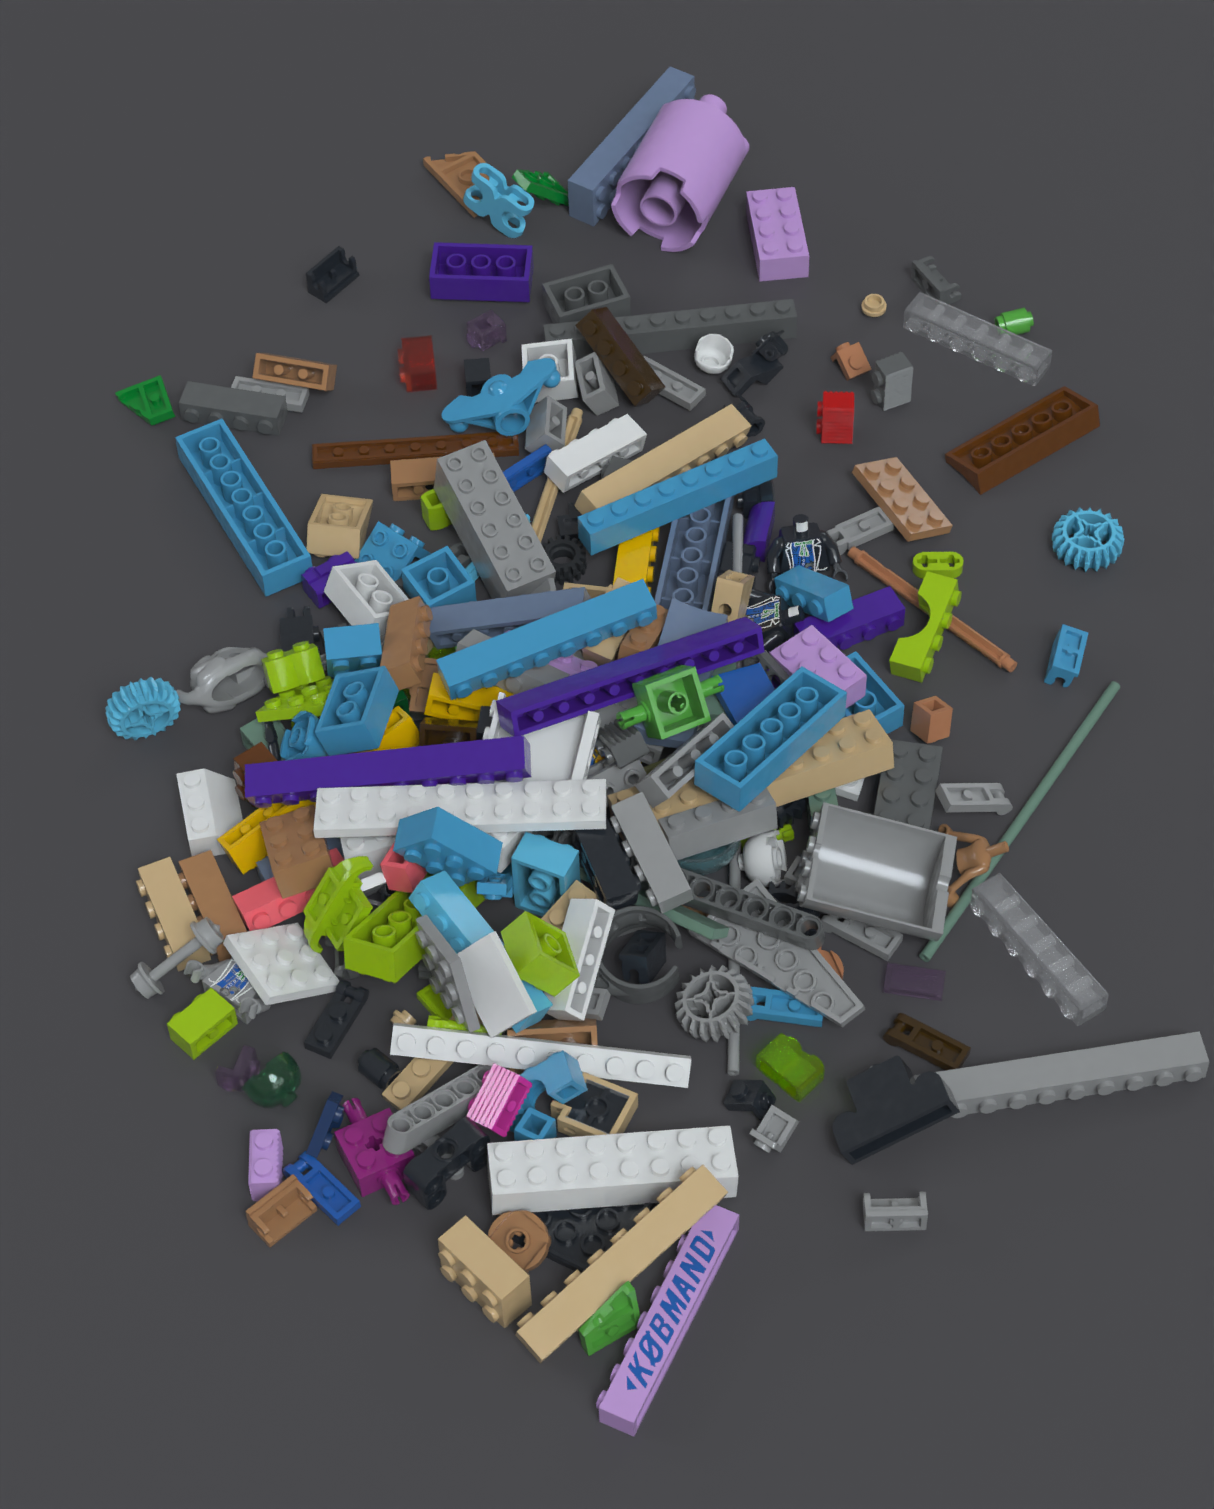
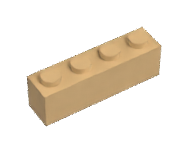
M170 857L138 868L140 880L136 881L141 897L147 896L148 902H145V906L150 919L155 917L158 922L154 924L157 936L160 941L163 939L166 941L167 945L163 946L167 958L196 937L190 927V923L193 921L198 922ZM202 946L176 966L178 972L184 970L187 962L190 960H196L200 963L211 960L210 952Z

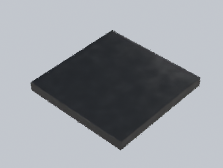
M557 1134V1136H556L555 1138H565V1137H563V1136ZM656 1203L531 1213L538 1216L545 1223L551 1237V1245L546 1258L573 1271L578 1269L582 1273L590 1266L587 1260L599 1249H602L605 1253L614 1245L610 1240L621 1229L625 1228L628 1232L636 1225L633 1219L646 1207L651 1211ZM516 1234L513 1236L512 1240L523 1247L526 1244L524 1242L526 1238L524 1234L520 1237Z

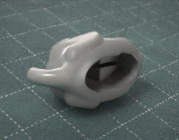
M226 647L214 652L211 656H204L190 670V686L192 691L187 693L182 690H176L179 702L186 705L202 706L207 713H218L234 709L238 703L257 695L266 686L264 681L265 672L261 659L267 657V654L256 647Z

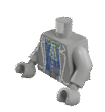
M233 957L210 965H203L196 960L187 962L183 974H191L190 980L193 983H198L201 979L204 992L213 988L235 1008L236 1017L245 1024L255 1019L256 1014L270 1009L271 1005L264 1004Z

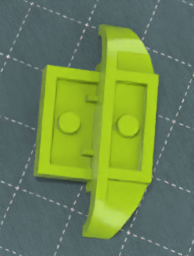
M367 856L349 858L341 861L334 868L329 867L303 910L306 916L304 934L314 952L321 953L323 950L319 944L321 936H328L337 951H344L343 938L360 924L373 909V906L360 889L363 883L358 877L361 873L373 868V864Z

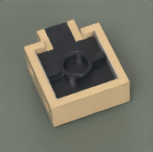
M583 1072L587 1091L564 1104L555 1099L551 1103V1117L557 1119L558 1131L571 1137L624 1133L638 1107V1094Z

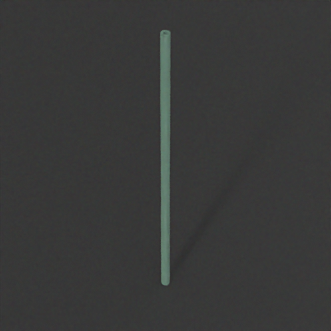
M1112 681L998 843L1006 841L1008 846L1012 844L1119 691L1120 685L1117 682ZM1005 853L992 857L989 870L972 879L946 916L941 938L937 942L929 940L920 953L919 957L923 961H930Z

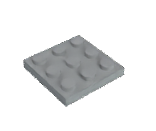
M427 915L417 918L416 923L419 931L415 932L419 945L422 949L424 948L426 953L422 955V959L427 970L431 971L432 977L429 978V982L434 993H440L441 1000L446 1009L451 1008L458 1024L463 1023L469 1033L480 1029L460 957Z

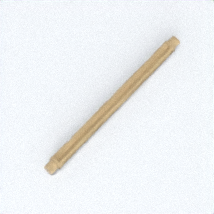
M573 408L567 418L565 446L576 439L582 424L583 411L579 408ZM549 477L547 478L531 524L540 543L559 490Z

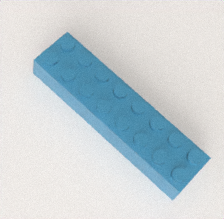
M219 419L175 437L180 461L264 595L269 596L302 582L301 575L308 568L312 567L311 555L224 420Z

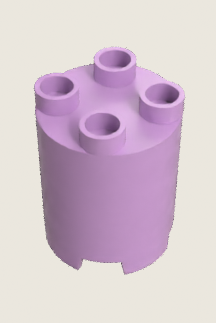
M708 94L701 97L700 101L680 99L666 103L661 107L617 183L616 196L611 204L617 222L630 236L640 229L650 236L663 240L661 251L678 252L692 247L706 228L750 148L748 141L742 136L737 125L726 115V104L719 97Z

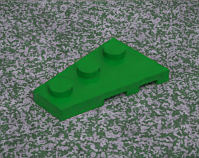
M517 169L513 174L512 178L527 193H533L541 200L547 198L558 206L561 203L569 206L568 191L549 172H544L542 175L540 171L533 173L529 170Z

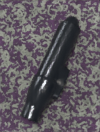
M273 721L264 722V734L268 750L277 761H282L277 740L278 736Z

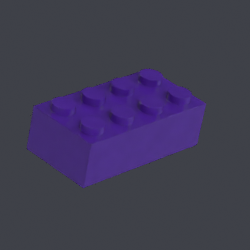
M434 242L429 274L431 299L530 302L534 270L533 246Z

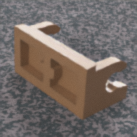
M292 1174L245 1212L249 1227L269 1247H272L315 1213L317 1206L311 1200L313 1198L311 1193Z

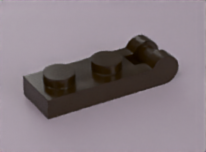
M903 1013L897 1014L893 1020L894 1026L888 1028L883 1035V1039L887 1044L894 1047L899 1046L944 1070L961 1068L971 1051V1047ZM904 1031L911 1032L909 1036L903 1034Z

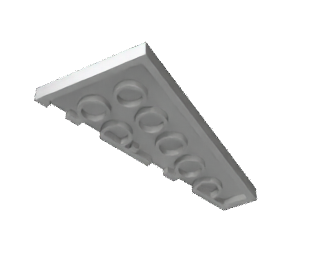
M755 879L742 889L777 902L758 879ZM730 900L724 906L732 907L737 901ZM755 910L751 913L750 916L758 917L762 915L764 911ZM708 915L707 917L730 928L726 938L710 940L691 930L688 931L694 938L840 1027H844L865 1010L861 1001L817 949L807 950L713 915ZM784 919L779 921L777 925L783 927L791 921Z

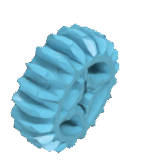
M1079 507L1076 512L1069 510L1067 516L1061 515L1059 521L1054 525L1051 539L1058 559H1064L1065 566L1073 564L1075 570L1078 567H1082L1085 572L1089 568H1093L1097 572L1100 566L1107 569L1109 563L1114 564L1117 557H1120L1124 545L1123 530L1119 526L1118 519H1111L1110 513L1102 514L1101 509L1097 512L1092 511L1091 507L1087 511H1083Z
M149 677L147 680L140 678L138 682L134 683L130 681L128 686H120V691L113 692L112 698L107 700L108 705L105 709L108 724L116 732L117 736H123L124 739L131 737L134 740H137L139 737L146 739L152 734L156 736L157 732L166 731V726L173 725V720L179 717L178 712L181 710L178 700L179 696L169 681H163L162 678L156 680L152 677Z

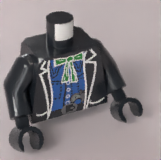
M795 515L793 517V525L782 527L779 530V537L774 539L766 552L767 574H770V579L767 580L765 587L770 593H772V583L775 582L774 578L778 574L781 575L798 565L815 572L830 571V566H832L831 578L835 579L836 573L843 572L845 581L848 580L847 572L840 566L842 560L837 543L826 531L820 530L817 523H809L807 515Z
M752 588L745 617L762 627L764 650L770 653L779 645L792 638V624L804 621L805 614L800 605L790 608L785 599L780 595Z

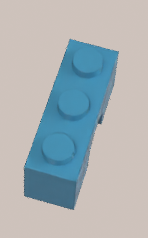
M562 1050L550 1055L547 1060L540 1064L527 1068L520 1074V1076L532 1083V1087L529 1089L530 1092L527 1094V1098L524 1099L521 1109L518 1110L513 1125L510 1126V1131L514 1132L515 1127L528 1107L535 1109V1102L542 1092L547 1091L549 1096L564 1104L588 1090L577 1059Z

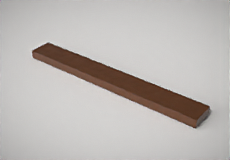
M499 432L312 444L313 469L386 465L394 460L443 457L486 440L490 450L494 453V457L519 456L518 434L505 436Z

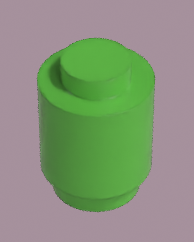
M1025 308L1000 313V316L995 317V326L999 337L1005 335L1007 338L1030 332V327L1034 326V321L1030 311L1027 312Z

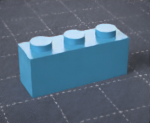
M798 565L774 578L776 595L782 596L790 607L800 605L805 613L824 621L830 622L854 609L848 584Z

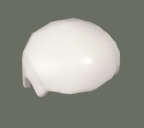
M708 334L699 339L694 353V360L700 370L708 374H720L730 366L734 348L730 341L720 334Z

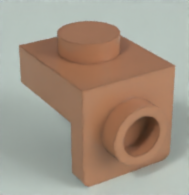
M846 342L836 347L837 352L830 357L832 362L838 361L847 381L872 370L859 342L853 345Z

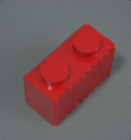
M823 392V401H818L817 417H822V419H817L816 434H821V443L852 444L854 392Z

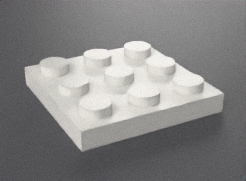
M299 923L230 934L225 937L224 946L265 1005L336 991L339 983L338 978L321 954L311 949Z

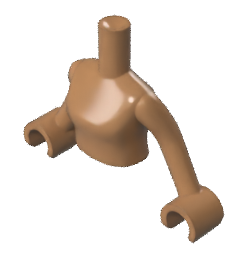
M947 824L939 826V832L956 836L957 841L972 843L967 847L957 850V867L961 876L948 886V908L953 907L959 899L958 894L955 892L970 879L986 873L989 870L992 857L1009 852V846L1006 841L990 846L988 840L980 835L953 831Z

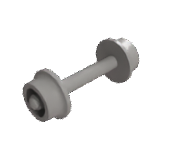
M208 917L197 923L193 921L190 923V927L196 937L161 964L151 970L144 962H139L138 969L130 975L131 981L135 985V991H139L147 999L157 993L161 995L165 992V989L159 979L202 946L211 954L217 953V947L225 940L220 931V925L214 924Z

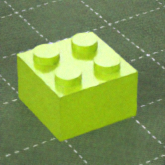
M525 911L501 931L504 948L521 981L524 980L536 989L545 991L555 997L580 976L566 933Z

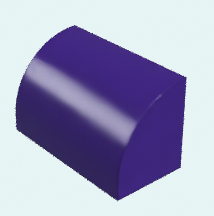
M772 501L758 503L750 509L743 535V544L755 545L757 547L756 556L761 557V562L766 560V552L774 526L775 502Z

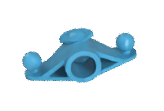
M551 358L528 361L522 372L511 378L506 374L493 376L483 385L480 394L474 397L459 395L442 411V418L445 423L449 424L451 430L457 433L464 432L469 424L495 429L505 436L520 434L529 426V416L542 386L553 388L560 383L561 376L559 371L556 370V363Z

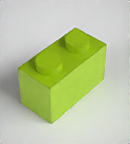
M210 988L204 994H199L195 997L193 1002L182 1012L174 1014L167 1023L170 1039L195 1060L235 1027L238 1021L235 1008L213 988Z

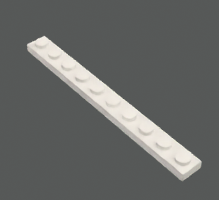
M401 1023L393 1024L390 1055L492 1066L495 1063L501 1067L523 1070L536 1066L547 1060L550 1055L563 1050L578 1060L582 1074L586 1072L603 1079L688 1088L691 1056L508 1035H497L490 1038L488 1033H469V1031Z

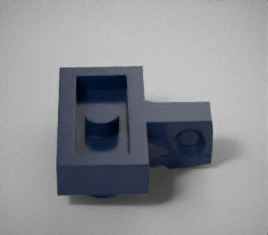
M334 1091L331 1092L306 1154L317 1158L322 1149L328 1150L334 1136L330 1132L332 1128H340L344 1118L343 1111L345 1107L340 1105L343 1095Z

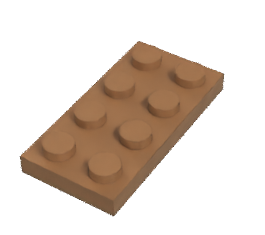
M897 457L854 466L853 475L907 542L950 533L953 526Z

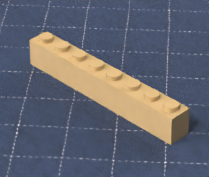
M730 404L581 491L574 506L583 515L710 462L715 457H722L730 448L734 446L738 448L748 439L746 435L751 425Z
M704 1165L697 1170L693 1166L689 1168L679 1178L682 1184L674 1191L671 1187H668L657 1197L656 1200L659 1204L650 1211L646 1207L633 1219L636 1223L633 1228L628 1232L625 1228L621 1229L610 1240L614 1245L605 1253L602 1249H599L587 1260L590 1266L584 1272L580 1273L578 1269L564 1281L567 1286L559 1294L552 1291L540 1302L543 1308L535 1316L530 1311L517 1323L520 1329L516 1332L515 1336L540 1364L572 1336L625 1282L634 1280L727 1195L728 1191Z

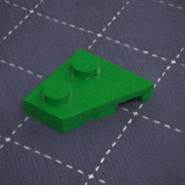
M161 375L115 392L120 403L151 426L175 417Z

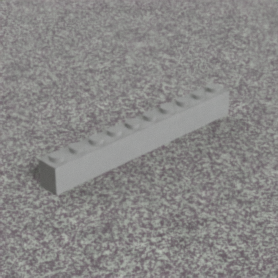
M1199 1031L935 1073L939 1074L949 1086L960 1110L959 1113L951 1117L961 1118L967 1114L979 1112L988 1114L1005 1108L1020 1109L1026 1105L1037 1103L1050 1104L1056 1100H1078L1088 1095H1109L1114 1091L1120 1090L1136 1091L1146 1086H1167L1172 1082L1187 1080L1194 1082L1206 1077L1209 1059Z

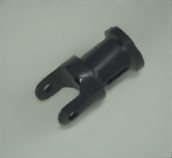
M737 394L742 402L735 408L751 425L747 436H756L763 430L765 420L760 416L757 417L753 412V407L746 399Z

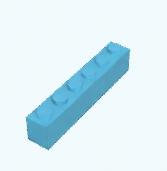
M445 870L421 880L408 898L422 916L427 915L456 953L461 952L484 936L494 932ZM524 980L522 983L537 1012L512 1026L516 1033L540 1022L553 1005L542 990L536 989Z

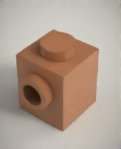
M937 696L914 702L910 731L927 744L949 737L953 708Z

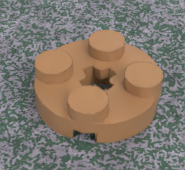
M525 1210L503 1213L493 1222L488 1232V1237L526 1273L537 1268L544 1261L551 1245V1237L545 1223L535 1214ZM515 1234L519 1237L523 1234L526 1236L524 1239L526 1244L523 1248L518 1247L516 1250L512 1248L514 1245L512 1238Z

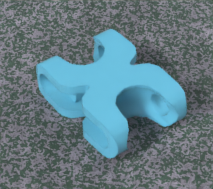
M487 163L476 165L471 176L474 185L465 191L463 197L464 204L479 216L489 215L492 225L507 237L517 238L521 236L526 225L523 217L528 215L534 207L533 197L518 185L507 186L505 176L493 166ZM480 173L486 174L489 177V180L482 177ZM471 196H477L481 200H475ZM517 201L524 202L526 206L518 204ZM508 221L515 224L517 228L509 226Z

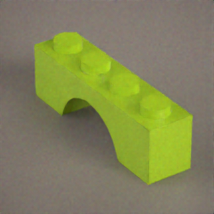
M926 572L918 591L919 607L928 614L930 619L926 627L916 635L898 638L889 660L892 675L922 683L925 674H930L934 663L933 655L935 651L941 649L943 643V631L950 627L953 607H958L961 600L962 592L959 591L957 579Z

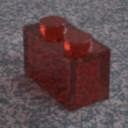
M432 335L401 338L402 349H397L399 364H404V367H399L401 382H406L407 392L436 390L437 381Z

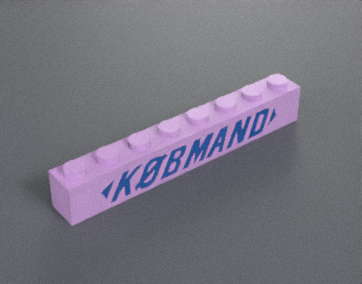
M715 1205L691 1227L687 1236L683 1235L677 1246L678 1255L675 1261L670 1260L664 1271L663 1277L665 1280L662 1286L657 1285L651 1296L650 1303L652 1305L649 1311H643L637 1324V1329L639 1330L635 1338L630 1337L626 1343L623 1355H625L621 1365L617 1363L612 1370L610 1376L612 1383L608 1391L603 1390L599 1395L596 1403V1408L599 1409V1422L633 1437L635 1436L739 1230V1214Z

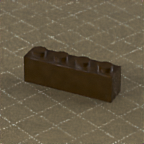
M607 307L592 309L575 325L634 406L649 403L666 388Z

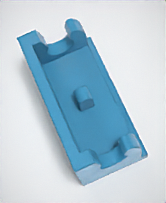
M1062 624L1053 642L1044 683L1051 685L1057 677L1065 679L1063 687H1068L1074 677H1078L1088 632Z

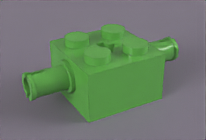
M680 665L632 684L638 704L633 708L616 713V719H622V721L617 723L624 730L643 722L648 738L660 740L711 721L705 698L723 692L724 685L718 686L723 681L719 675H714L700 682L696 667Z

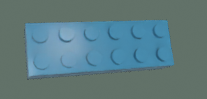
M801 666L695 760L694 785L740 812L845 717L847 692Z

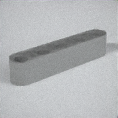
M478 1065L392 1114L388 1119L382 1142L386 1151L392 1154L406 1153L452 1126L461 1118H464L468 1113L469 1102L476 1097L482 1086L484 1074L492 1066Z

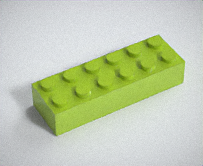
M427 872L424 879L433 876L434 874H430ZM479 880L458 886L475 908L485 900L483 894H477V882ZM395 891L343 938L345 969L380 978L386 982L396 983L422 959V955L426 953L424 948L422 949L415 935V932L419 931L416 919L422 915L408 899L412 893Z

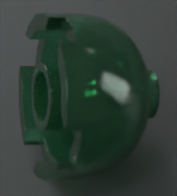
M284 1051L265 1064L266 1067L257 1076L253 1075L242 1087L247 1097L257 1106L264 1109H273L279 1105L286 1108L298 1098L295 1092L301 1085L302 1075L300 1067L295 1059L288 1052Z

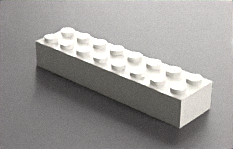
M730 1126L487 1143V1170L492 1215H502L509 1211L521 1210L543 1212L659 1203L656 1200L657 1197L668 1187H671L674 1191L682 1184L679 1178L689 1168L693 1166L697 1170L702 1165L728 1191L724 1198L736 1197L739 1176Z

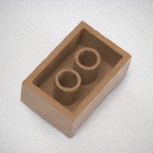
M314 804L300 807L295 811L259 822L271 869L282 899L317 888L328 868H334L326 838H315L314 836L316 809Z

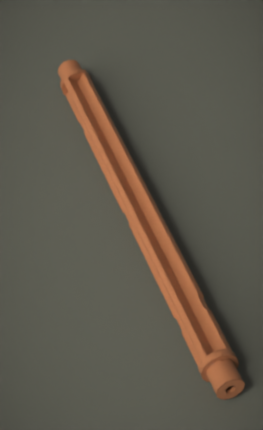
M855 546L849 550L848 556L854 560L856 565H859L871 575L881 580L885 585L891 586L896 593L926 613L919 607L918 589L890 569L884 567L864 550L861 551ZM952 615V621L948 628L949 631L974 649H977L981 654L997 664L998 667L1005 668L1009 672L1014 671L1017 662L1010 658L1008 653Z

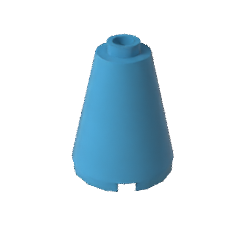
M306 710L300 711L291 720L295 722L292 730L286 729L284 733L280 756L285 760L329 756L314 733L319 718Z

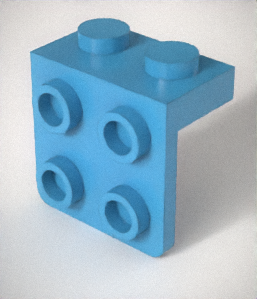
M378 521L362 547L359 559L354 561L359 563L377 560L395 582L402 577L401 569L410 565L414 557L422 559L431 553L423 548L425 543L416 537L411 536L410 539L404 537L405 531L392 523L388 527Z

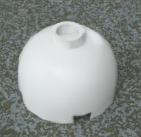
M771 830L750 837L744 845L743 853L738 856L740 870H745L746 876L751 882L758 879L764 887H769L771 881L775 887H780V883L784 881V879L780 880L781 870L787 871L784 842L776 838V835L780 834L778 830Z

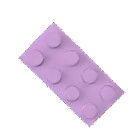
M795 187L746 191V216L759 282L808 277L809 252Z

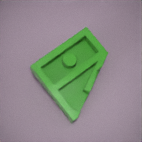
M629 1281L625 1282L578 1329L582 1348L588 1356L637 1328L640 1312L635 1289Z

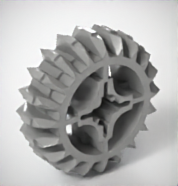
M712 965L708 972L700 968V975L696 977L690 974V982L682 983L683 991L676 992L678 1001L675 1002V1009L677 1011V1019L682 1023L683 1029L695 1039L701 1037L702 1040L707 1042L712 1037L717 1043L720 1036L724 1035L725 1038L729 1039L730 1032L740 1033L739 1025H748L746 1016L753 1015L751 1006L755 1005L752 996L753 991L751 986L747 984L746 978L742 974L739 975L734 968L728 971L724 965L718 971ZM695 1015H701L702 1017H709V1018H700V1017H697V1016H695Z

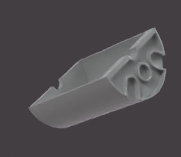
M823 802L820 812L814 811L810 828L814 830L812 836H809L806 851L803 850L799 862V867L803 869L802 874L798 875L795 891L798 892L797 901H799L800 907L937 942L943 935L949 896L948 886L952 875L957 837Z

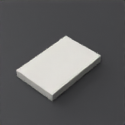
M496 931L489 933L457 953L463 965L474 1007L490 1038L501 1034L537 1012Z

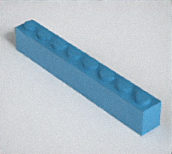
M766 439L757 441L578 516V537L590 555L599 553L776 478L778 455Z
M641 579L436 660L438 673L451 700L464 698L473 691L483 687H492L506 678L518 677L524 671L531 668L543 667L559 657H568L577 650L587 646H596L607 638L621 636L628 630L638 626H647L657 619V605L645 581Z

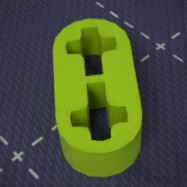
M921 552L913 558L912 571L915 576L924 579L927 571L950 578H957L962 574L964 560L956 552Z

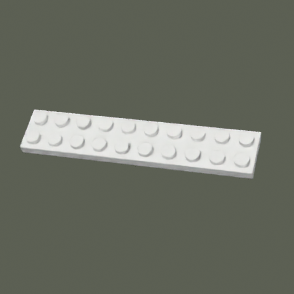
M606 779L525 781L514 783L495 782L494 784L466 783V785L455 786L437 784L435 787L402 785L317 788L314 836L315 838L396 836L399 819L437 806L485 833L606 829Z

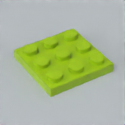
M325 676L326 678L279 692V696L265 701V705L255 712L258 722L293 719L300 711L305 710L315 716H321L334 679H331V676Z

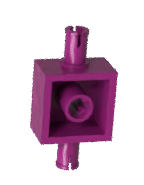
M352 1098L353 1107L349 1100H347L342 1106L345 1107L344 1112L351 1125L335 1131L334 1135L337 1150L361 1197L385 1188L393 1205L400 1204L397 1198L399 1196L402 1202H405L410 1194L401 1180L404 1179L403 1171L405 1167L415 1158V1154L412 1149L403 1154H392L383 1147L382 1142L388 1119L393 1114L390 1108H387L368 1117L359 1098Z

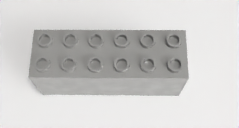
M486 440L438 458L434 490L491 598L531 594L548 578H554L555 580L556 570Z

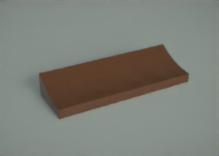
M1063 386L945 453L946 463L961 473L976 491L982 495L1100 427L1098 405Z

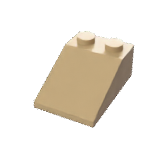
M321 494L308 522L307 551L317 557L341 555L348 551L354 559H359L360 551L364 546L373 500Z

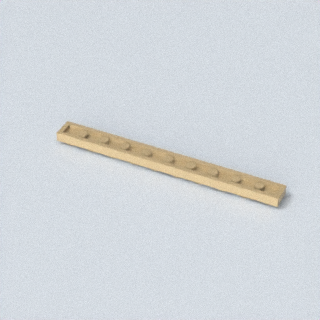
M576 880L541 919L562 930L571 899H597V896L593 891ZM475 1009L476 1014H477V1017H478L479 1024H482V1025H483V1022H482V1020H481V1018H480V1016H479L477 1010ZM415 1057L385 1089L382 1096L397 1110H401L422 1098L453 1062Z

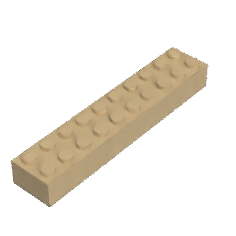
M870 709L844 717L776 778L767 789L776 802V807L892 769L894 768L893 742ZM692 777L669 799L654 808L650 806L658 822V819L715 802L719 799L694 785V777ZM636 787L607 795L610 817H613L612 805L640 793ZM622 832L618 833L622 841H625Z

